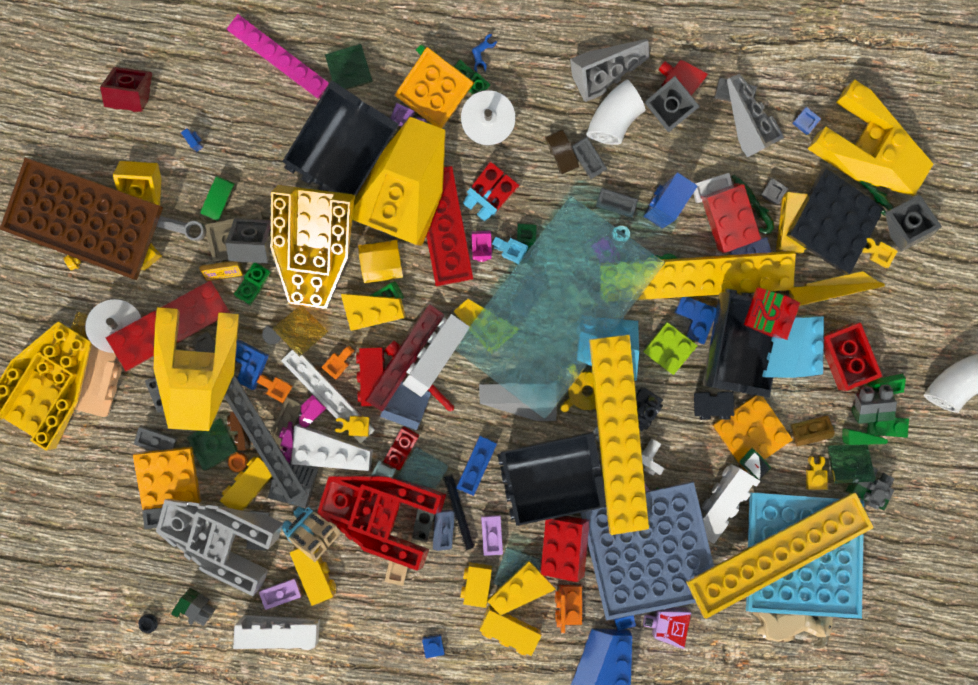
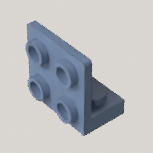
M401 382L380 417L417 430L431 393L426 391L420 397Z

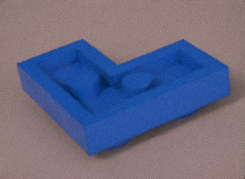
M680 297L675 313L692 320L686 336L692 341L704 345L715 319L716 308L689 297Z
M237 339L235 361L242 364L237 379L241 385L254 390L257 387V381L263 372L269 355Z

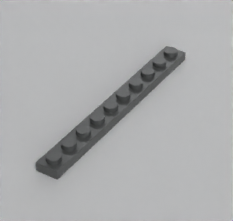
M208 331L191 341L197 352L215 353L216 343ZM234 374L224 397L286 500L291 505L307 495V492Z

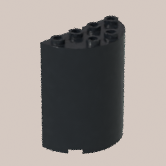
M331 80L282 162L285 166L283 168L292 174L297 172L302 176L300 179L309 185L311 183L318 186L317 190L356 196L399 124Z
M725 289V292L719 293L703 386L770 398L774 377H762L763 371L767 370L769 360H767V356L772 351V337L744 325L753 300L751 298L752 294L740 292L738 295L737 290Z
M594 432L500 451L501 453L497 454L499 465H503L500 468L507 502L511 501L512 508H509L511 520L515 519L516 526L606 507L604 482Z

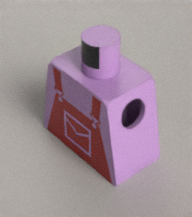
M686 607L657 610L655 616H644L643 626L653 628L652 634L654 638L684 649L691 612Z

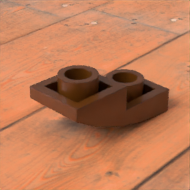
M231 411L227 417V425L230 426V431H238V434L235 435V445L238 446V450L250 449L249 437L234 412Z

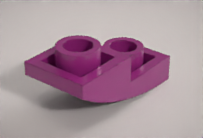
M289 421L286 428L282 427L279 438H281L280 446H282L281 451L288 463H290L294 438L293 423Z

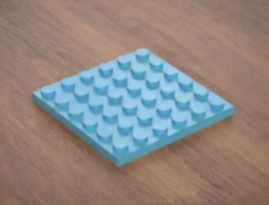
M750 493L748 548L839 499ZM860 500V502H861V504H862V506H863V508H864V501H863V500ZM863 534L747 596L746 611L862 619Z

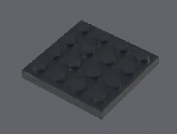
M823 168L786 236L845 275H850L867 243V238H870L882 215L881 211L885 208L827 168Z

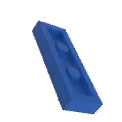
M481 435L479 436L458 482L457 489L474 496L496 448V442Z

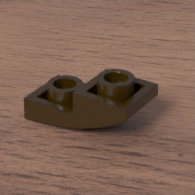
M563 129L545 137L560 174L579 167Z

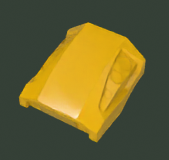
M398 240L358 245L364 283L403 278Z

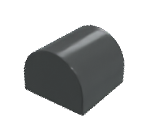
M266 325L262 333L264 341L268 344H279L286 338L285 333L272 325Z

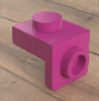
M472 231L473 260L485 262L488 259H492L491 231Z

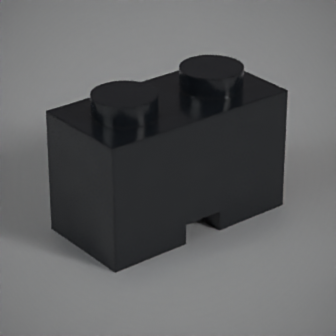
M734 391L718 392L715 396H711V392H695V417L699 416V420H710L711 416H719L721 420L731 419V416L735 415Z

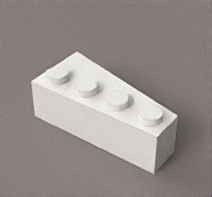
M452 314L448 319L445 317L438 325L440 328L437 334L434 332L427 341L430 345L427 349L423 347L417 356L419 358L416 364L412 363L407 370L409 375L403 382V385L420 397L430 388L470 328Z
M300 424L295 425L291 464L364 471L371 469L373 449L316 429L302 427Z
M733 464L724 469L722 473L723 478L720 483L717 482L712 489L713 494L704 501L701 507L707 539L713 544L728 526L729 521L727 519L729 517L732 518L739 511L738 504L743 500H747L751 495L749 491L752 485L757 487L760 483L758 479Z
M244 615L234 627L233 649L301 648L311 650L316 647L319 641L320 619Z

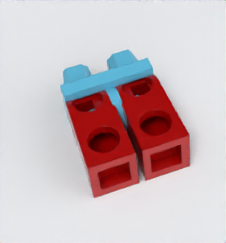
M490 162L467 191L468 195L463 204L472 210L478 202L483 207L477 213V216L486 221L491 215L494 216L512 194L517 191L519 185L508 175L505 174L504 176V172Z

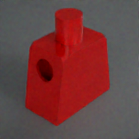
M680 60L675 67L664 61L658 71L666 76V79L661 84L662 87L676 76L691 96L708 75L683 60Z

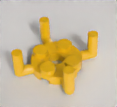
M568 364L567 369L573 378L568 387L569 399L560 405V409L563 412H567L571 406L575 405L583 410H596L593 373H579L574 364ZM586 385L592 387V394L590 396L582 394V388Z

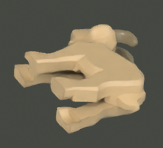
M752 612L758 617L761 624L757 628V634H762L767 640L777 642L784 640L788 642L795 639L794 635L805 631L819 637L816 641L810 643L814 648L819 649L828 643L832 631V617L818 616V619L815 620L811 615Z

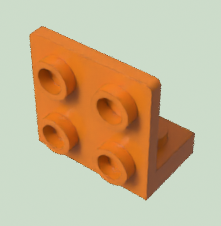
M558 585L559 591H555L556 607L559 608V610H555V622L557 627H560L561 633H565V625H582L581 585Z

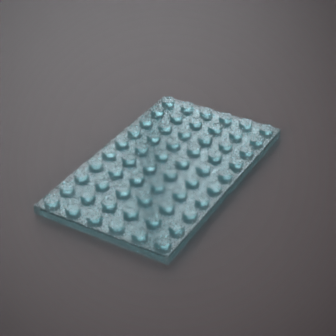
M570 196L468 328L467 333L455 350L546 419L591 361L589 339L609 337L665 262Z

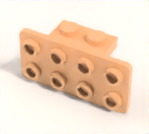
M93 344L91 345L82 388L75 410L101 417L109 415L112 401L117 391V382L122 372V365L115 353L104 352Z

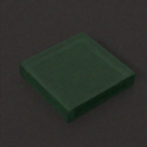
M362 44L325 54L332 81L344 89L349 90L373 82Z
M221 418L212 423L209 431L198 430L187 437L203 471L211 469L239 452Z
M868 445L828 446L827 452L834 484L875 481L876 477Z

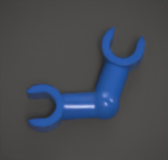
M492 34L487 35L484 42L472 49L475 59V72H478V65H482L486 72L487 66L482 60L481 52L496 46L497 41L493 44L487 42L492 37Z

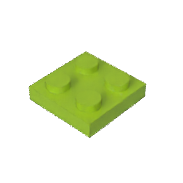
M666 322L643 352L674 375L698 345L669 322Z

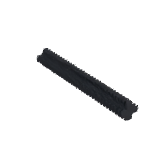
M453 474L443 477L445 478L444 483H446V490L450 494L449 499L451 500L449 501H452L450 503H452L451 506L454 508L452 510H454L453 513L455 512L454 515H456L454 517H457L455 519H457L456 524H459L457 525L459 526L458 531H460L459 533L462 535L461 540L465 544L463 547L467 551L472 549L474 544L465 519L464 510L460 503Z

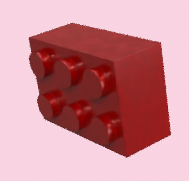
M736 183L701 196L718 251L726 253L761 240L744 184Z
M861 322L851 323L824 334L823 353L838 390L848 391L883 377Z
M571 516L545 520L541 575L573 582H579L585 576L590 520Z

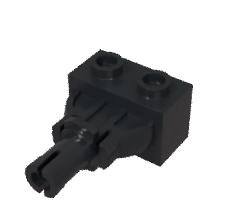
M642 386L636 394L639 431L641 432L650 427L652 421L663 407L661 404L663 399Z

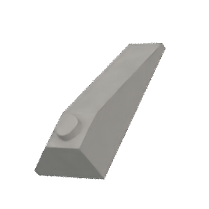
M643 39L589 51L571 58L572 77L583 100L587 102L607 92L606 88L611 84H617L621 80L620 77L628 71L632 72L649 58L648 40Z
M737 74L727 79L738 141L746 156L749 157L783 139L784 136L772 116L768 117L763 111L765 106L762 102L758 103L754 99V92L743 77Z
M557 383L479 384L480 404L535 421H556Z

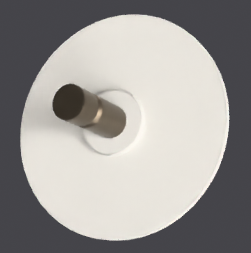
M489 90L481 91L471 96L464 104L461 113L462 127L467 136L476 143L482 145L498 144L511 134L515 125V111L508 98L501 93Z
M113 299L101 302L91 310L87 317V337L96 348L104 352L114 353L105 337L141 318V315L133 305L123 300Z

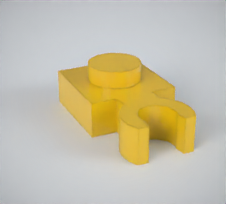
M867 238L869 248L866 249L864 247L862 253H871L870 260L884 268H889L898 251L883 242H878L876 245L873 239Z
M350 416L349 421L342 417L336 419L337 422L343 423V428H336V432L341 433L349 430V436H369L370 417Z
M809 456L808 462L811 470H806V489L828 490L827 470H822L825 458L819 456V462L815 464L814 457Z

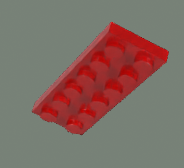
M452 166L444 167L443 192L426 235L436 287L474 280Z
M211 280L160 307L178 309L180 312L177 344L217 322L218 312L230 313ZM157 310L105 337L126 372L154 357Z

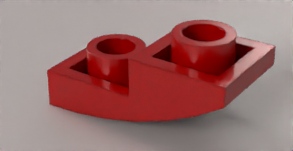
M403 426L383 462L400 471L420 435Z

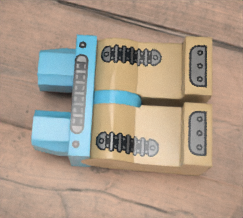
M298 507L293 514L297 519L293 523L289 520L285 521L282 530L292 544L316 562L327 550L325 545L329 547L338 538L340 532L336 525L326 521L309 507L307 509ZM319 547L318 552H316L315 554H313L314 551Z

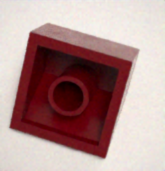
M113 67L100 86L104 107L142 112L149 101L152 72Z

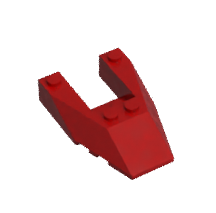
M328 476L317 514L326 521L336 525L349 540L354 541L363 551L419 571L424 567L429 549L391 535L400 504L404 503L436 515L442 511L447 494L392 477Z

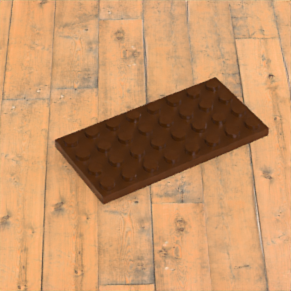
M25 157L0 230L137 280L163 207Z

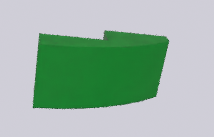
M458 60L455 63L454 67L474 82L468 92L472 96L478 92L486 91L491 85L463 61Z
M216 176L200 213L219 221L235 183Z
M253 263L245 274L243 282L233 295L251 306L271 272L258 263Z

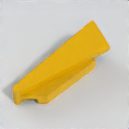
M862 271L804 284L805 287L789 288L788 291L790 298L800 302L799 306L884 287L885 284Z

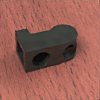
M418 509L412 539L428 541L434 514Z

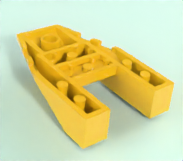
M857 80L852 81L845 87L836 103L868 123L856 144H852L828 127H824L816 134L808 150L856 181H865L872 183L871 185L883 186L890 188L892 191L915 196L934 164L873 91Z
M157 307L153 368L168 429L209 431L234 376L239 314L218 312L215 353L176 350L179 310Z

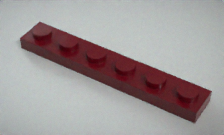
M427 304L366 398V402L383 412L407 375V370L416 361L418 354L425 347L427 341L445 316L442 312Z

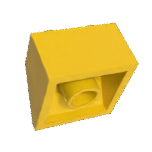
M119 161L113 173L117 191L160 206L162 178L158 163Z

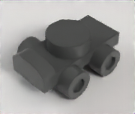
M879 480L876 483L870 482L868 488L872 492L871 494L866 492L863 499L867 500L866 505L877 510L879 506L883 507L885 505V496L887 497L890 494L889 485Z

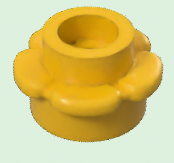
M69 255L63 257L70 270L80 268V259Z

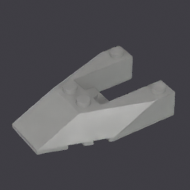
M165 499L156 532L173 547L177 546L184 552V557L189 561L192 559L200 566L199 570L254 596L263 586L268 569L230 551L235 534L268 550L279 539L283 523L264 514Z

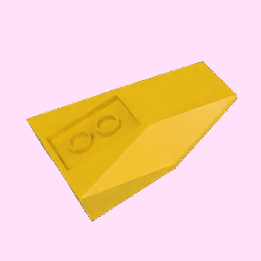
M409 117L383 150L354 200L352 220L422 246L443 192L446 130Z
M277 185L271 191V250L288 303L327 308L349 254L355 195Z
M57 322L12 359L0 378V420L5 419L31 435L30 441L46 451L56 449L79 400L92 345L90 340L63 323Z

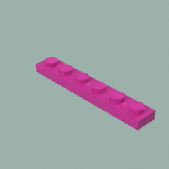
M239 14L236 15L227 27L228 32L319 100L329 85L326 80Z

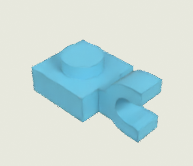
M495 237L492 243L494 249L503 251L502 257L517 264L521 263L528 249L527 245L512 238L507 243Z

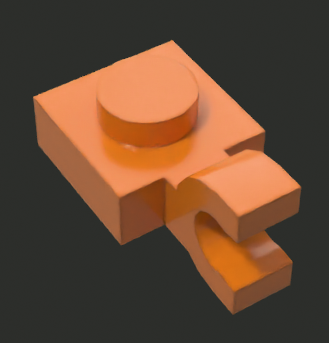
M348 346L340 355L333 353L321 368L337 380L349 366L346 360L355 350Z
M262 375L257 383L268 388L267 395L281 403H284L293 388L291 384L278 377H275L274 381H272L270 378Z

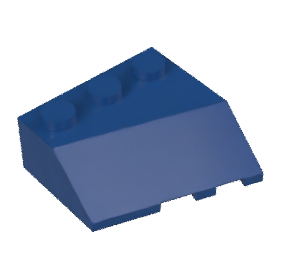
M591 628L571 685H631L632 634L630 630L618 631L617 629Z

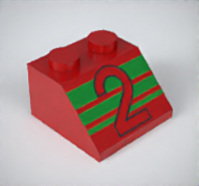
M757 287L744 325L770 337L788 340L800 302Z

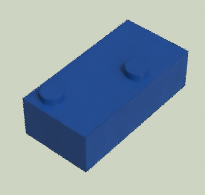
M677 172L663 186L661 184L654 192L655 196L649 204L650 207L643 217L663 229L677 219L698 185Z

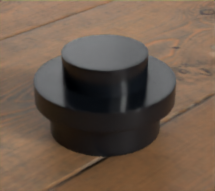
M153 614L143 615L138 622L139 629L144 633L154 632L158 627V619Z

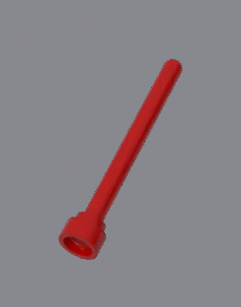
M394 340L384 351L388 356L394 357L400 345ZM432 384L428 391L449 412H452L454 405Z

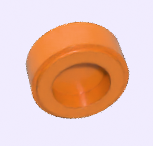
M238 452L229 457L228 466L234 472H241L247 468L249 461L245 454Z

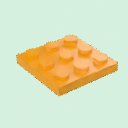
M426 47L394 96L432 125L443 129L474 82L429 47Z
M757 395L752 396L736 407L735 415L731 416V419H719L712 424L745 472L747 470L742 467L739 461L751 448L765 460L793 440L764 397Z
M192 447L133 454L142 510L162 508L165 499L193 503L201 502Z

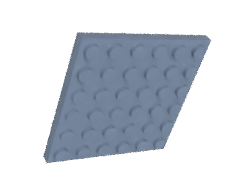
M694 481L645 492L649 529L611 535L609 534L606 507L581 512L582 519L590 520L588 546L606 620L696 603L686 581L714 567Z

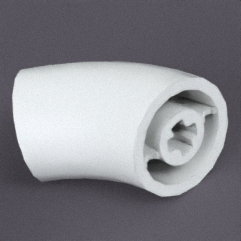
M628 79L613 89L596 110L586 134L592 140L610 145L621 144L628 127L639 115L645 112L646 109L640 95Z
M978 354L966 357L944 370L929 386L924 397L936 406L959 413L965 403L978 394Z

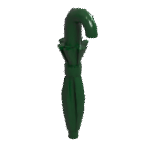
M734 174L731 176L734 184H744L749 202L756 210L758 219L761 217L767 225L766 229L761 227L758 229V232L765 235L771 233L774 229V221L767 213L769 210L760 205L752 189Z
M858 181L862 186L869 189L876 203L880 202L885 209L880 212L882 215L886 216L885 213L894 208L886 198L888 194L877 190L878 188L871 185L872 183Z

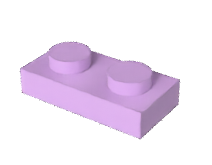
M481 516L484 556L502 555L501 516Z
M297 578L259 591L265 610L302 597Z

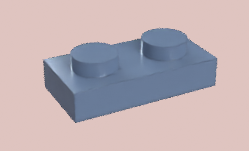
M442 510L435 515L433 550L452 549L455 514L452 510Z

